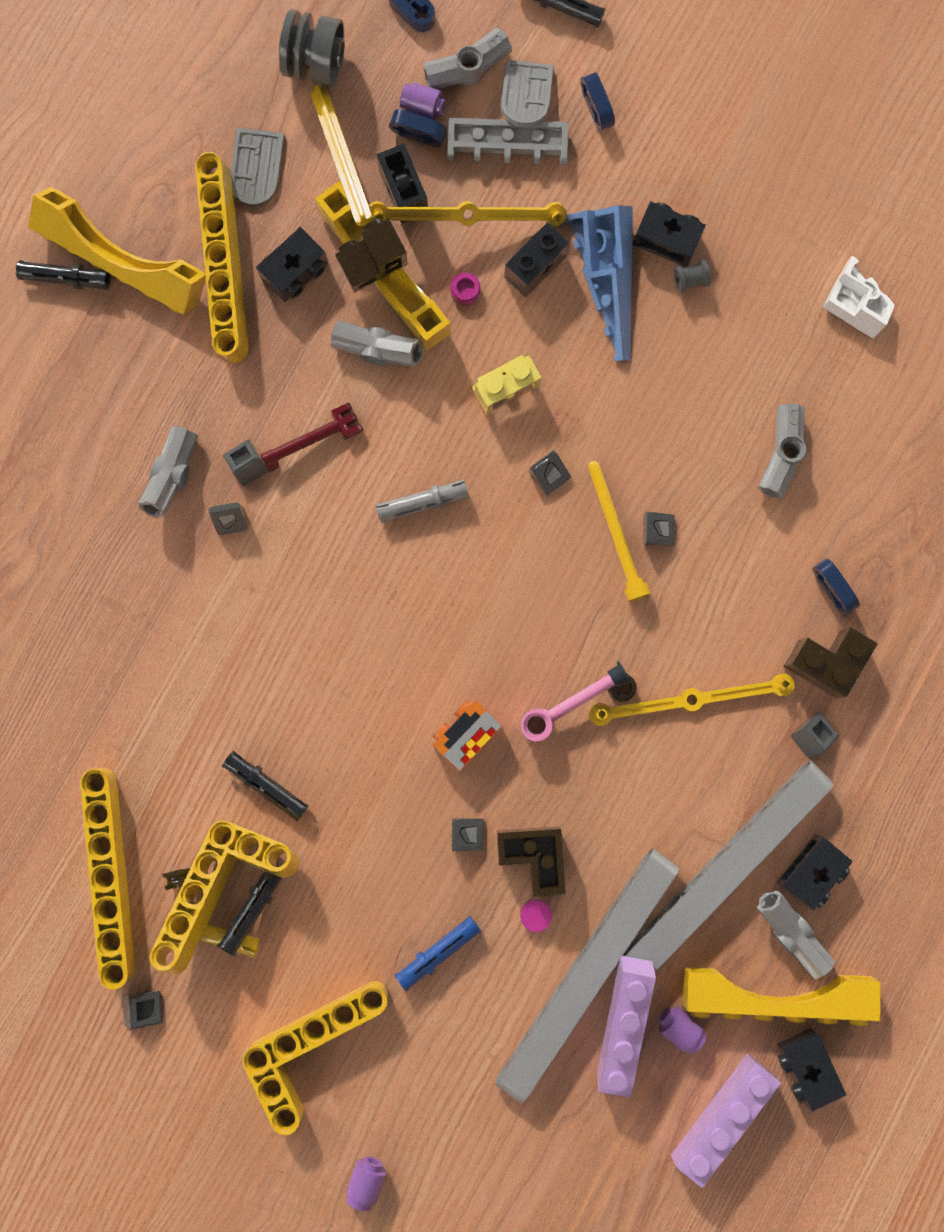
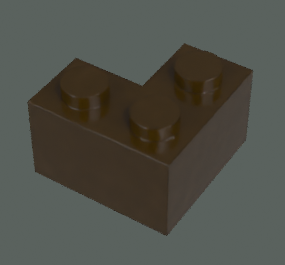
M381 218L371 221L364 227L365 231L361 232V241L357 243L355 240L348 241L339 247L340 252L335 254L354 293L408 265L407 252L389 218L384 221Z
M852 627L840 630L829 650L810 638L798 640L783 667L835 698L847 697L878 643Z
M559 826L497 830L499 865L530 863L531 886L534 896L566 894L562 833Z

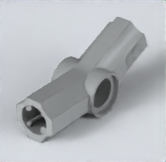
M496 27L474 45L462 47L455 55L423 63L428 87L438 90L460 83L467 86L477 84L484 72L512 52V45L508 36L502 29ZM471 63L474 64L475 67L466 68L464 67V65Z
M339 320L333 328L330 343L332 348L359 355L363 360L371 364L386 366L387 363L416 367L422 361L424 355L423 343L419 339L397 336L378 327L366 329Z
M785 404L776 407L775 447L757 487L762 493L770 497L783 498L800 460L806 454L807 449L804 442L805 406ZM783 446H790L795 452V457L788 458L785 456Z
M171 426L162 454L154 460L150 471V481L138 502L139 509L143 510L148 516L154 518L164 517L177 490L182 491L189 476L188 464L198 439L196 433L179 426Z
M779 891L765 893L759 899L760 902L757 909L774 930L772 934L790 954L797 958L813 979L816 980L829 973L836 962L814 937L815 932L810 925L793 910L787 899Z

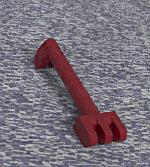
M346 403L331 410L334 421L279 447L261 453L260 456L268 472L279 468L278 460L339 431L344 440L361 433L364 430L361 424L351 428L348 426L358 420L355 413L343 417L344 414L353 409L351 404Z

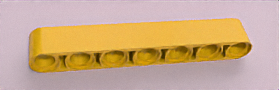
M205 152L198 157L195 170L212 345L214 350L224 359L231 363H239L247 357L249 346L232 175L230 169L217 154ZM218 167L216 172L210 175V172ZM221 196L217 203L212 204L216 197ZM223 225L222 230L218 233H215L217 227ZM226 253L225 259L218 263L219 257ZM229 282L228 289L221 292L222 286ZM232 311L231 318L223 322L224 316ZM231 341H235L234 348L226 352L227 345Z
M95 768L86 771L81 778V799L99 979L105 988L116 990L133 979L136 965L117 779L113 771L107 768ZM97 774H100L105 781L104 787L100 791L93 785V779ZM100 805L104 806L108 812L107 819L104 822L100 821L96 816V810ZM102 837L107 838L111 843V849L108 853L102 852L99 847ZM104 869L111 870L114 875V881L111 885L105 883L102 878ZM107 901H112L117 906V914L115 916H111L106 912L105 906ZM110 933H115L119 936V948L110 945L108 940ZM113 965H117L123 970L122 980H118L112 975Z

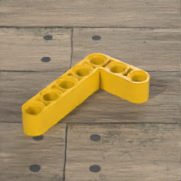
M222 820L213 824L151 950L150 962L152 966L159 971L171 975H177L185 971L237 860L276 876L287 878L294 875L299 868L300 862L297 854L283 843L231 822ZM231 832L232 835L229 842L222 845L223 836ZM254 843H259L258 851L254 855L249 856V848ZM282 854H287L285 864L281 867H276L278 857ZM217 861L216 870L208 874L210 864ZM203 890L202 900L194 904L195 895ZM188 920V930L181 935L180 927L183 922ZM174 951V960L167 966L166 956L169 952Z
M377 981L369 982L254 1041L243 1056L244 1069L276 1133L290 1135L295 1132L304 1112L303 1105L283 1064L380 1015L385 1010L389 999V992L384 984ZM372 991L377 992L381 995L383 1001L376 1006L370 1005L366 1001V994ZM347 1006L353 1011L354 1017L350 1020H343L339 1017L337 1009ZM312 1021L321 1022L325 1032L320 1035L312 1033L309 1023ZM281 1037H292L296 1042V1047L286 1049L281 1044ZM262 1051L267 1057V1062L263 1064L255 1062L252 1052ZM275 1080L280 1084L281 1091L277 1093L269 1091L266 1087V1082ZM280 1111H291L295 1116V1120L292 1122L284 1121L280 1116Z

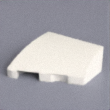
M852 256L836 280L823 308L873 339L887 325L895 305L887 295L879 290L878 284L872 277L865 279L855 267L859 261Z

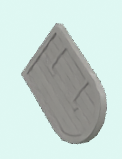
M506 60L501 109L507 121L520 127H533L540 124L546 118L550 107L553 65Z
M245 128L236 129L231 175L233 194L242 204L251 207L261 206L274 197L279 183L284 133Z

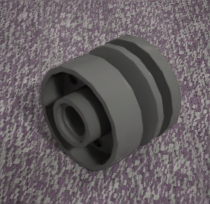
M290 9L285 17L279 42V67L281 75L292 78L295 74L297 79L303 80L310 67L312 82L334 86L342 67L345 53L343 20L322 15L314 29V20L311 13L305 12L301 16V12L298 10Z

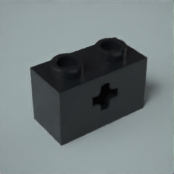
M405 143L376 154L378 169L393 206L428 207L426 193Z
M650 201L632 245L681 266L688 267L706 224L701 223L693 215H682L673 211L667 204H656ZM668 229L674 231L672 235L666 233Z
M547 222L505 264L504 278L523 296L527 297L567 256L570 242Z
M300 226L259 263L256 269L260 278L285 303L288 299H294L299 296L304 290V285L311 278L316 279L326 270L328 260L325 251ZM291 265H294L295 267H299V268H298V269H295L294 267H291V268H289V267H290Z
M815 834L776 883L805 907L814 911L816 907L821 908L829 900L831 895L829 891L836 882L839 884L850 873L848 867L853 861L825 837ZM815 868L819 869L818 873L821 875L819 880L815 879V875L812 873Z
M812 1028L777 1043L781 1052L777 1056L778 1061L785 1074L790 1073L795 1084L791 1085V1089L799 1104L805 1103L813 1112L847 1096L819 1034ZM811 1065V1066H812V1067L810 1068L811 1074L808 1075V1076H806V1075H805V1074L807 1073L806 1066Z

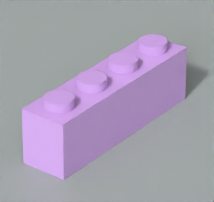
M620 956L597 1068L599 1092L631 1098L656 980L652 961Z
M747 1053L671 1154L676 1167L703 1188L780 1086L781 1082L775 1075Z

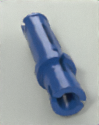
M468 916L466 920L424 953L420 951L416 954L417 958L395 974L397 981L405 991H408L410 987L425 975H432L436 972L435 967L458 951L459 948L478 933L480 934L482 932L472 917Z

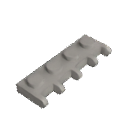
M449 118L447 161H454L455 152L474 153V162H480L481 153L504 154V163H510V154L534 155V164H540V155L560 156V165H567L568 122L542 121L533 127H520L513 125L507 120Z

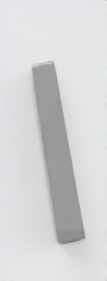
M808 761L801 766L631 942L623 956L652 961L654 971L656 972L824 798L834 786V782L812 761Z
M653 848L646 854L502 1068L495 1081L497 1087L521 1104L528 1098L619 962L620 956H623L679 870L678 865Z

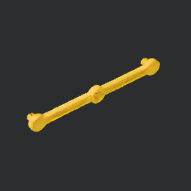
M379 201L369 204L373 220L381 218L384 221L389 218L390 221H459L463 226H472L477 221H546L551 226H559L566 220L567 216L565 207L559 202H551L546 207H477L470 201L462 202L458 207H387ZM466 210H471V217L464 218V212Z
M781 673L775 675L771 681L707 692H700L695 688H689L684 690L680 696L614 707L598 703L591 707L589 718L594 725L604 726L613 718L681 707L687 711H696L705 703L774 693L777 696L784 697L794 691L795 682L790 675ZM689 695H694L696 697V703L694 705H690L687 702V697Z

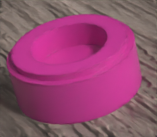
M461 273L455 276L451 282V296L454 301L461 305H471L478 300L481 290L478 278L470 273Z
M531 899L522 906L520 918L522 924L528 930L540 932L550 925L552 912L545 901Z

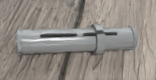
M464 479L439 487H437V484L432 485L431 489L378 503L376 504V509L380 522L384 523L435 507L438 510L443 508L445 504L468 499L469 496Z

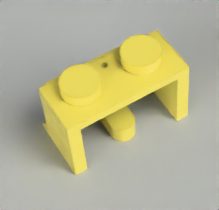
M521 355L481 376L471 388L486 415L492 413L493 404L505 398L508 400L513 399L515 393L529 385H532L534 390L540 388L542 377L530 356L524 357Z

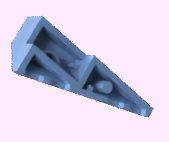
M617 205L596 211L585 210L566 216L565 221L566 224L571 225L576 239L573 241L574 247L580 251L585 264L583 272L596 309L602 313L606 324V328H604L605 335L611 338L616 355L613 356L614 360H630L633 206Z

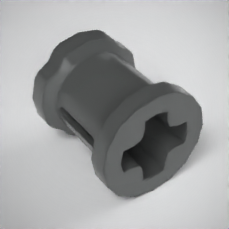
M705 259L699 260L696 265L683 268L680 265L674 267V280L679 293H684L687 288L699 285L708 287L711 285L710 269Z

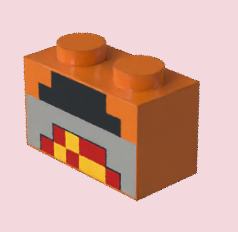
M466 700L454 713L458 719L450 727L444 723L432 736L437 740L432 746L459 772L503 726L477 700L472 704Z

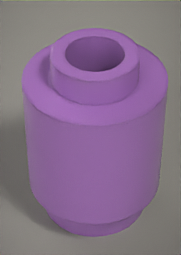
M415 82L412 85L406 83L400 97V108L433 120L437 116H442L446 104V99L442 98V91Z
M679 1006L673 1009L667 1008L658 1019L660 1024L659 1032L681 1051H688L690 1054H694L703 1046L707 1037L703 1027Z
M367 1156L356 1161L346 1190L348 1196L346 1201L354 1209L369 1211L371 1206L376 1203L386 1176V1170L380 1160Z

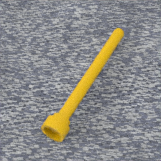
M591 461L588 464V470L627 579L625 583L627 589L624 590L627 601L632 602L651 595L648 583L638 576L600 464L597 461Z

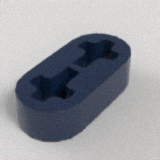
M389 0L391 8L414 30L427 32L435 25V9L429 0ZM417 11L422 15L427 13V19L424 17L417 19Z
M594 72L581 77V90L597 129L601 131L614 126V112L598 74Z
M402 109L394 110L389 123V128L397 135L433 147H440L447 132L446 127L441 123Z
M824 559L812 568L816 579L835 607L843 615H848L860 606L857 596L831 560Z

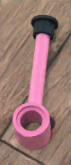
M619 661L616 662L617 666L607 671V676L548 711L541 708L529 710L521 721V730L524 736L531 741H542L550 735L552 727L555 725L554 721L614 685L619 687L627 681L629 684L632 683ZM534 716L542 717L546 722L545 730L540 733L532 732L528 726L529 719Z

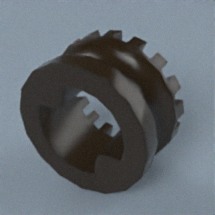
M628 675L632 681L629 684V694L626 696L623 693L617 695L613 686L608 689L610 697L620 702L631 699L637 690L634 678Z
M191 868L163 873V878L167 879V884L164 886L165 890L174 889L177 886L182 887Z

